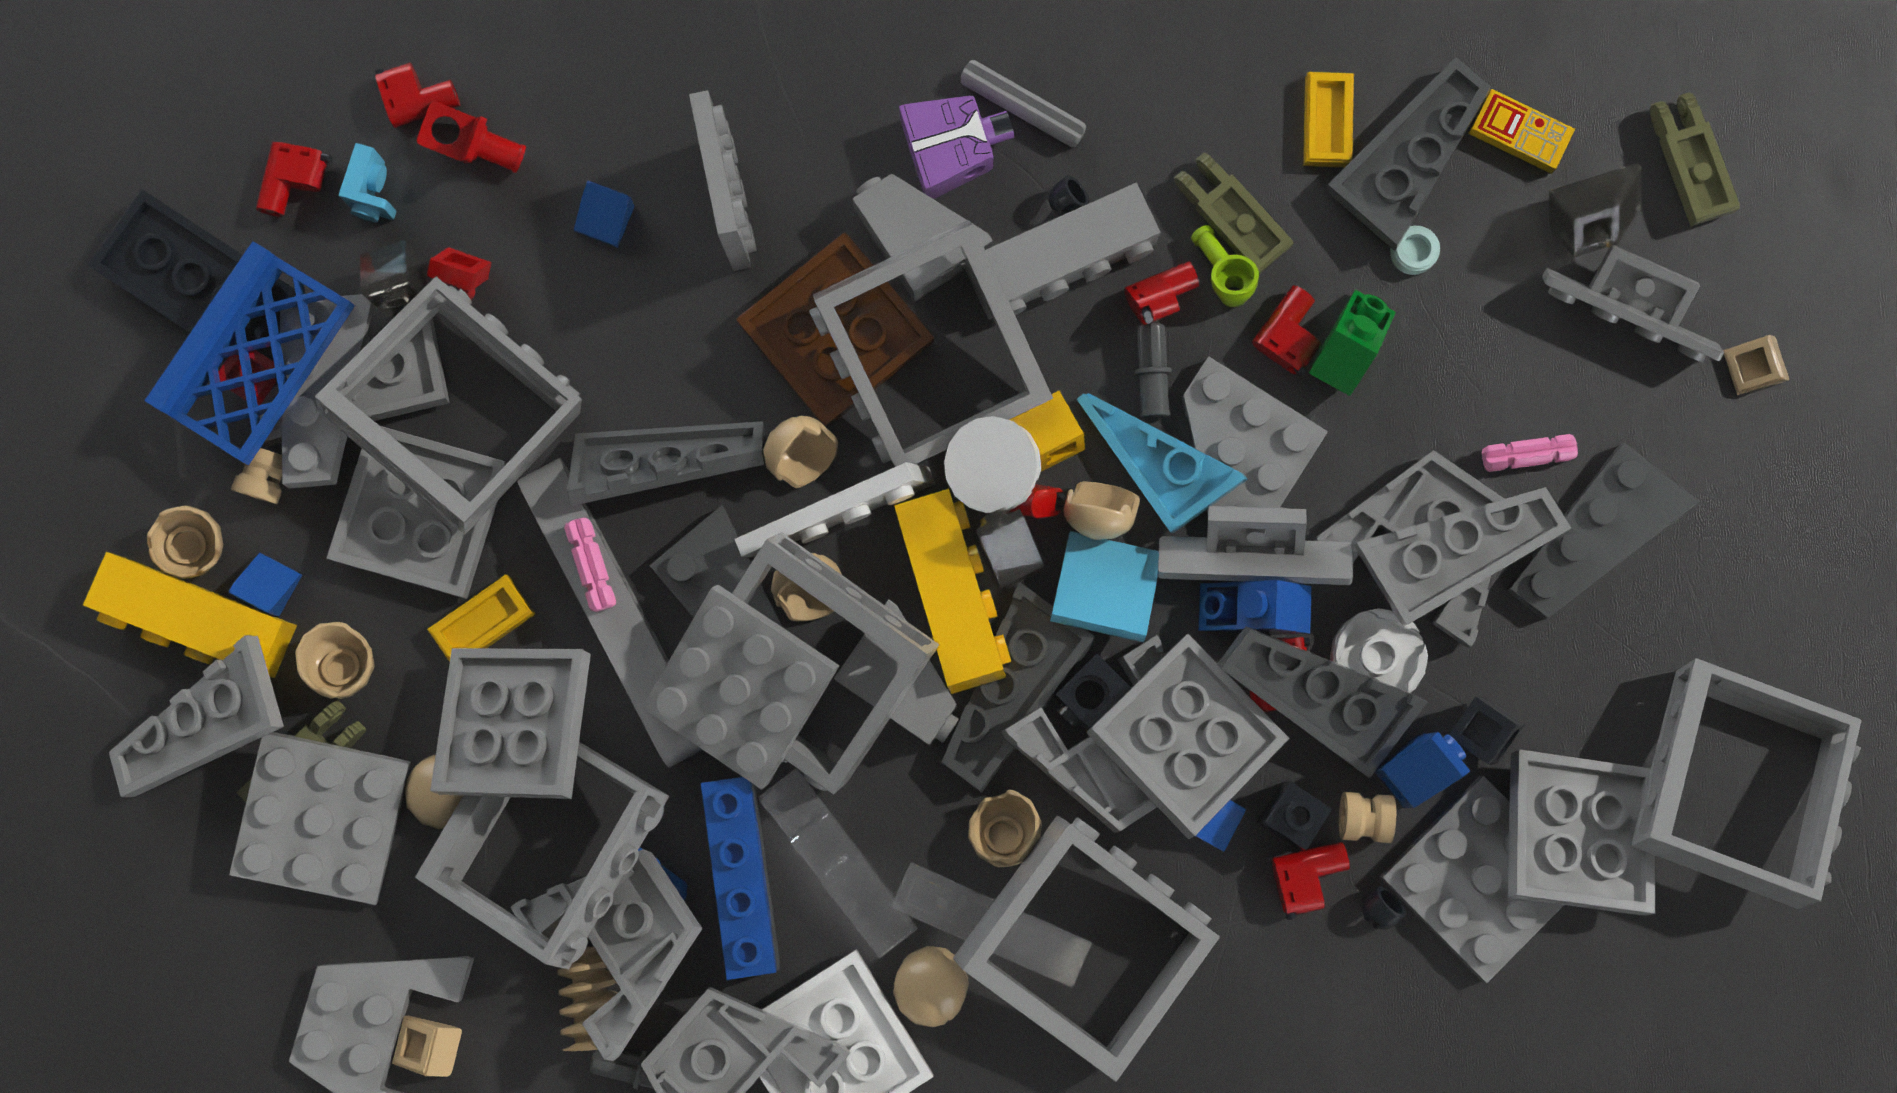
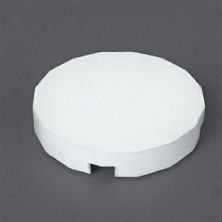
M996 416L977 418L961 427L949 442L944 460L946 480L955 497L969 508L985 513L1010 511L1025 502L1032 493L1031 491L1035 487L1036 480L1039 479L1041 472L1040 452L1032 435L1014 421Z
M1378 608L1360 612L1342 624L1333 638L1330 660L1411 693L1425 675L1428 653L1426 645L1419 634L1420 631L1413 622L1402 626L1394 611Z

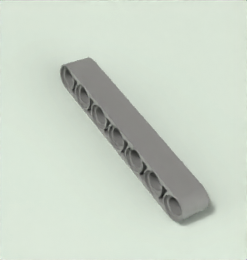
M558 458L518 479V485L654 746L666 766L670 768L703 749L642 709L669 659L587 504L569 505L567 486L570 472L562 459ZM578 518H587L592 523L596 536L592 539L593 542L599 545L609 577L606 583L612 586L616 599V604L604 611L594 612L588 606L585 596L588 589L582 586L571 552L574 545L568 542L564 529L566 523Z

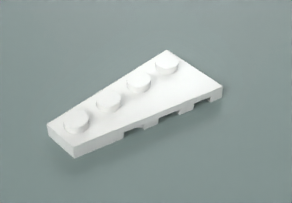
M905 462L736 538L735 542L742 557H755L766 539L779 533H784L793 541L801 539L802 543L811 542L829 533L828 528L842 522L850 524L864 519L872 514L871 510L886 504L893 505L914 496V493L931 487L936 483L929 467Z

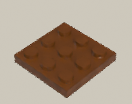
M846 232L841 234L736 319L737 323L826 428L830 427L855 406L851 396L858 393V390L851 376L845 379L841 378L830 353L838 349L831 334L828 333L821 336L809 312V310L817 307L813 294L874 266ZM888 282L834 307L874 390L934 342L932 334Z

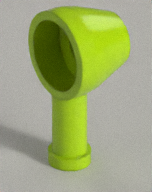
M1204 225L1192 234L1191 240L1195 246L1200 247L1213 265L1211 283L1218 298L1226 306L1239 307L1254 294L1259 280L1258 268L1251 259L1245 256L1228 255L1214 236L1215 232L1211 226ZM1238 287L1241 290L1233 291L1228 290V288Z

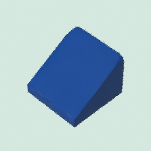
M587 181L574 231L618 248L635 207L631 197Z
M259 552L233 583L229 593L269 614L280 616L302 574Z
M1229 800L1195 837L1224 852L1246 809Z

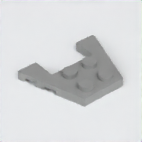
M1433 450L1318 535L1314 541L1351 543L1352 562H1354L1359 554L1353 544L1371 538L1377 527L1386 533H1391L1447 515L1481 507L1505 498ZM1491 576L1445 602L1432 622L1433 625L1466 648L1472 647L1476 641L1477 625L1482 608L1486 604Z
M1156 635L1117 659L1133 686L1162 659L1161 653L1164 651L1161 640ZM1042 708L1035 710L1001 732L1008 742L1114 833L1123 830L1157 807L1090 736L1067 750Z
M644 849L639 851L634 867L627 874L623 875L616 887L611 907L604 916L597 920L588 936L621 989L620 992L582 1023L603 1059L614 1061L620 1056L702 930V927L653 853ZM586 877L570 884L561 883L547 889L546 894L531 900L525 898L516 902L510 908L518 919L548 938L554 933Z
M461 956L454 958H427L317 966L289 1062L333 1093H404L386 1088L385 1082L412 991L415 990L454 1002L462 1001L474 958Z
M709 987L641 1063V1066L656 1093H746L777 1056L783 1054L820 1088L847 1058L850 1051L841 1044Z

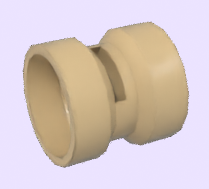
M260 448L249 465L245 464L242 473L235 476L231 490L262 501L278 504L282 493L279 486L282 478V455Z
M1343 792L1338 819L1340 838L1342 840L1357 841L1362 836L1371 837L1374 842L1391 843L1396 827V802L1394 796L1377 794L1373 799L1363 798L1360 793Z

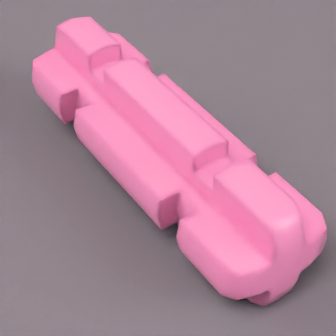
M1571 434L1555 436L1551 438V441L1548 437L1510 442V444H1507V447H1505L1504 443L1488 445L1482 449V460L1485 470L1493 472L1505 470L1509 465L1511 469L1549 464V462H1552V459L1555 463L1571 461L1577 457L1578 449L1575 437Z
M578 518L566 523L564 529L568 542L574 545L571 552L582 586L588 589L585 596L589 608L594 612H599L613 607L616 604V599L612 586L606 583L609 577L599 545L593 542L592 539L596 536L591 521L587 518Z

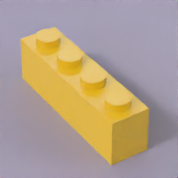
M946 489L894 505L934 641L939 644L937 653L950 693L954 694L1006 678L1003 664L1010 663L1011 658L1004 635L994 637L989 619L998 616L990 589L980 592L975 574L984 572L976 544L967 547L962 530L970 528V523L963 502L953 503L950 490Z
M109 552L105 553L83 603V606L99 612L96 619L99 622L121 630H125L127 623L143 629L140 638L164 647H168L172 640L187 646L184 652L185 656L210 665L213 663L214 658L224 660L235 650L233 645L244 635L258 636L268 673L272 678H275L297 627L293 623Z

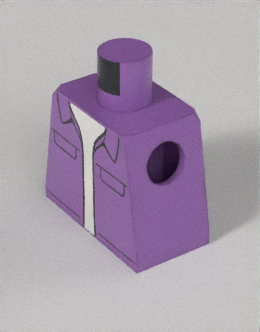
M974 96L947 98L899 106L900 122L923 193L932 199L993 169L994 159L990 145L1014 138L1013 127L1007 111L981 118Z

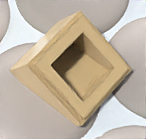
M1768 335L1723 350L1737 395L1789 381L1775 336Z
M404 1016L392 1064L424 1076H450L462 1030L443 1023L413 1016Z

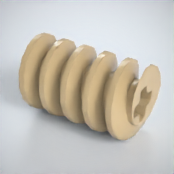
M594 946L586 947L585 952L577 961L572 963L569 970L564 968L557 970L559 976L572 979V984L558 990L560 996L573 999V1004L559 1010L560 1015L574 1019V1024L560 1030L561 1035L575 1039V1044L562 1049L563 1051L598 1050L582 1023L618 993L607 989V987L617 982L610 971L606 970L607 966Z

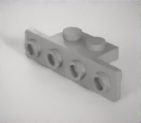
M1611 244L1589 286L1549 268H1546L1542 275L1544 283L1550 286L1548 293L1555 298L1569 304H1574L1576 298L1593 305L1591 312L1604 320L1617 323L1619 318L1636 324L1634 331L1647 339L1660 343L1662 338L1665 337L1680 344L1677 350L1692 359L1704 362L1706 356L1720 361L1724 354L1718 343L1679 326L1699 290L1700 284Z
M1209 506L1207 538L1162 536L1160 538L1158 577L1161 579L1214 581L1281 580L1302 584L1350 585L1353 579L1352 544L1349 542L1305 541L1306 509Z

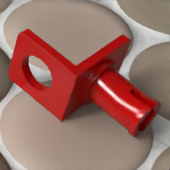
M437 101L430 102L416 139L418 145L465 164L471 163L472 160L475 161L479 157L510 169L514 173H517L526 150V145L524 144L520 145L487 131V118L482 116L473 117ZM439 117H450L458 124L459 136L451 144H442L436 141L432 135V124Z

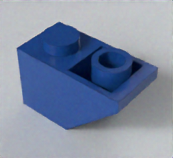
M1281 580L1200 583L1198 631L1241 633L1245 626L1268 635L1310 634L1312 586Z
M1439 732L1416 735L1380 764L1375 773L1403 808H1415L1470 772V769L1462 761L1466 758V754L1456 740L1448 734L1442 737Z

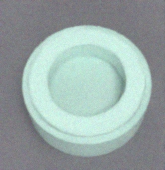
M1410 226L1396 251L1390 248L1393 264L1401 272L1409 275H1419L1428 271L1435 264L1440 254L1438 238L1431 230L1423 226Z

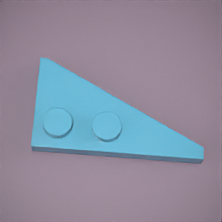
M1090 393L1082 394L1077 398V401L1170 533L1179 530L1208 509L1209 506H1212L1248 480L1243 473Z

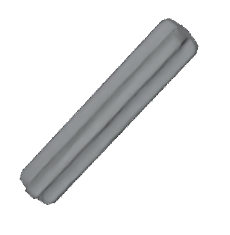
M971 60L965 66L960 77L962 85L1070 147H1076L1083 138L1086 131L1084 122L976 60Z

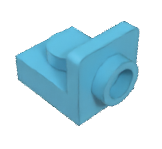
M355 143L338 196L351 208L350 213L358 218L371 222H378L379 217L394 220L397 212L386 199L374 196L375 192L379 193L385 184L387 169L384 165L385 161L374 148Z

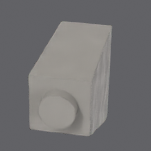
M890 174L882 180L880 177H874L866 181L857 189L856 193L858 195L852 198L855 213L886 259L967 221L894 174ZM974 225L984 249L993 247V240L990 235ZM960 247L898 276L913 301L916 302L965 270V257Z
M888 600L885 606L906 620L898 606L891 600ZM865 633L834 677V680L875 707L905 661ZM930 660L890 718L929 746L935 738L943 743L959 720L952 715L957 704Z

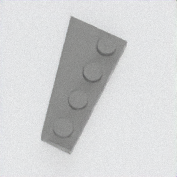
M1544 487L1481 507L1361 540L1353 545L1402 626H1406L1570 530L1571 527L1547 488Z

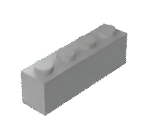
M1136 182L985 251L1016 316L1026 310L1025 303L1041 296L1044 301L1054 299L1069 290L1068 284L1084 277L1086 282H1091L1108 274L1112 270L1110 265L1127 258L1129 263H1133L1147 257L1154 251L1152 246L1157 244L1161 232ZM965 260V271L988 320L992 319L990 311Z

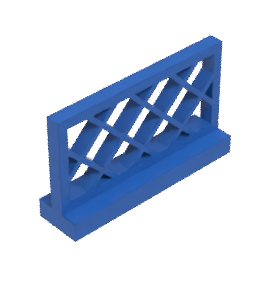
M252 241L145 399V402L169 415L241 462L249 465L355 305ZM283 272L293 278L296 297L273 302L271 289ZM304 286L308 287L314 292L306 294ZM327 299L337 305L326 322L311 325L307 304ZM298 307L302 328L279 334L275 312ZM266 315L269 336L247 342L245 327L251 318ZM303 338L306 352L301 360L284 365L281 343ZM271 346L275 368L252 374L249 352ZM239 354L242 376L220 382L218 367L224 358ZM277 378L279 393L273 402L258 405L254 383ZM244 386L248 408L226 414L222 391ZM212 394L215 417L196 421L187 415L197 398ZM250 418L252 433L240 449L230 442L227 423ZM217 426L218 434L208 428Z

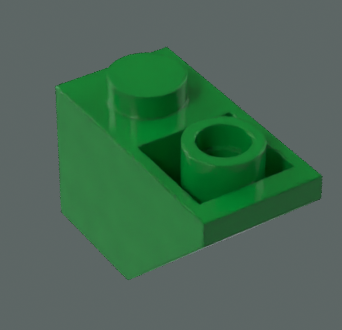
M1355 289L1319 351L1309 374L1351 396L1377 356L1396 312L1388 308L1387 304L1379 297L1371 294L1365 295Z

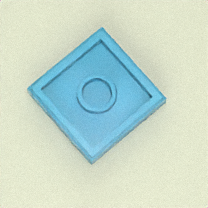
M1070 531L1050 621L1144 643L1158 578L1159 551L1107 539L1094 540L1080 533Z

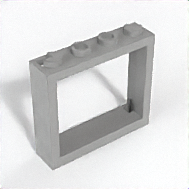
M969 220L813 294L817 307L809 310L820 335L823 336L830 333L838 350L830 353L841 378L845 379L851 376L858 393L852 395L851 398L862 421L872 419L879 433L878 436L872 438V441L883 464L891 460L895 467L905 462L917 464L946 450L957 431L974 419L996 416L1009 420L1053 399L977 231ZM960 247L1026 391L903 449L834 307Z
M436 276L315 395L318 411L465 535L580 414L582 399L578 396L580 393L569 385L570 380L560 374L555 377L542 366L544 361L534 349L526 344H523L521 347L518 346L507 336V329L497 318L491 314H486L485 316L480 314L471 306V299L462 289L458 291L452 285L448 287ZM438 312L556 411L471 502L350 401Z
M779 533L766 539L732 594L748 604L771 567H773L905 661L837 763L799 735L782 760V762H789L802 771L804 778L812 786L822 791L828 790L834 795L849 781L939 644L784 533Z
M1693 659L1676 670L1631 847L1796 909L1820 902L1824 886L1830 884L1832 879L1831 873L1828 872L1831 854L1836 850L1841 840L1842 829L1838 826L1841 809L1848 802L1852 791V784L1848 781L1851 765L1858 757L1861 747L1856 746L1861 719L1703 660ZM1706 696L1822 739L1790 879L1672 835Z
M580 742L577 760L634 795L550 939L462 882L463 877L511 797L463 796L415 876L416 879L544 964L568 970L572 963L577 961L585 952L588 944L587 938L597 920L604 916L611 907L616 887L623 875L627 874L634 867L639 855L638 849L648 832L654 829L660 822L664 812L663 806L669 798L667 794Z
M1057 815L960 947L953 960L970 976L1117 1082L1220 936L1207 927L1212 918L1195 905L1187 901L1182 908L1172 901L1170 897L1175 890L1151 873L1144 880L1135 873L1133 868L1138 862L1121 849L1113 845L1110 851L1107 852L1095 843L1100 834L1084 821L1076 817L1073 823L1070 824ZM1071 845H1074L1189 932L1107 1047L988 960Z

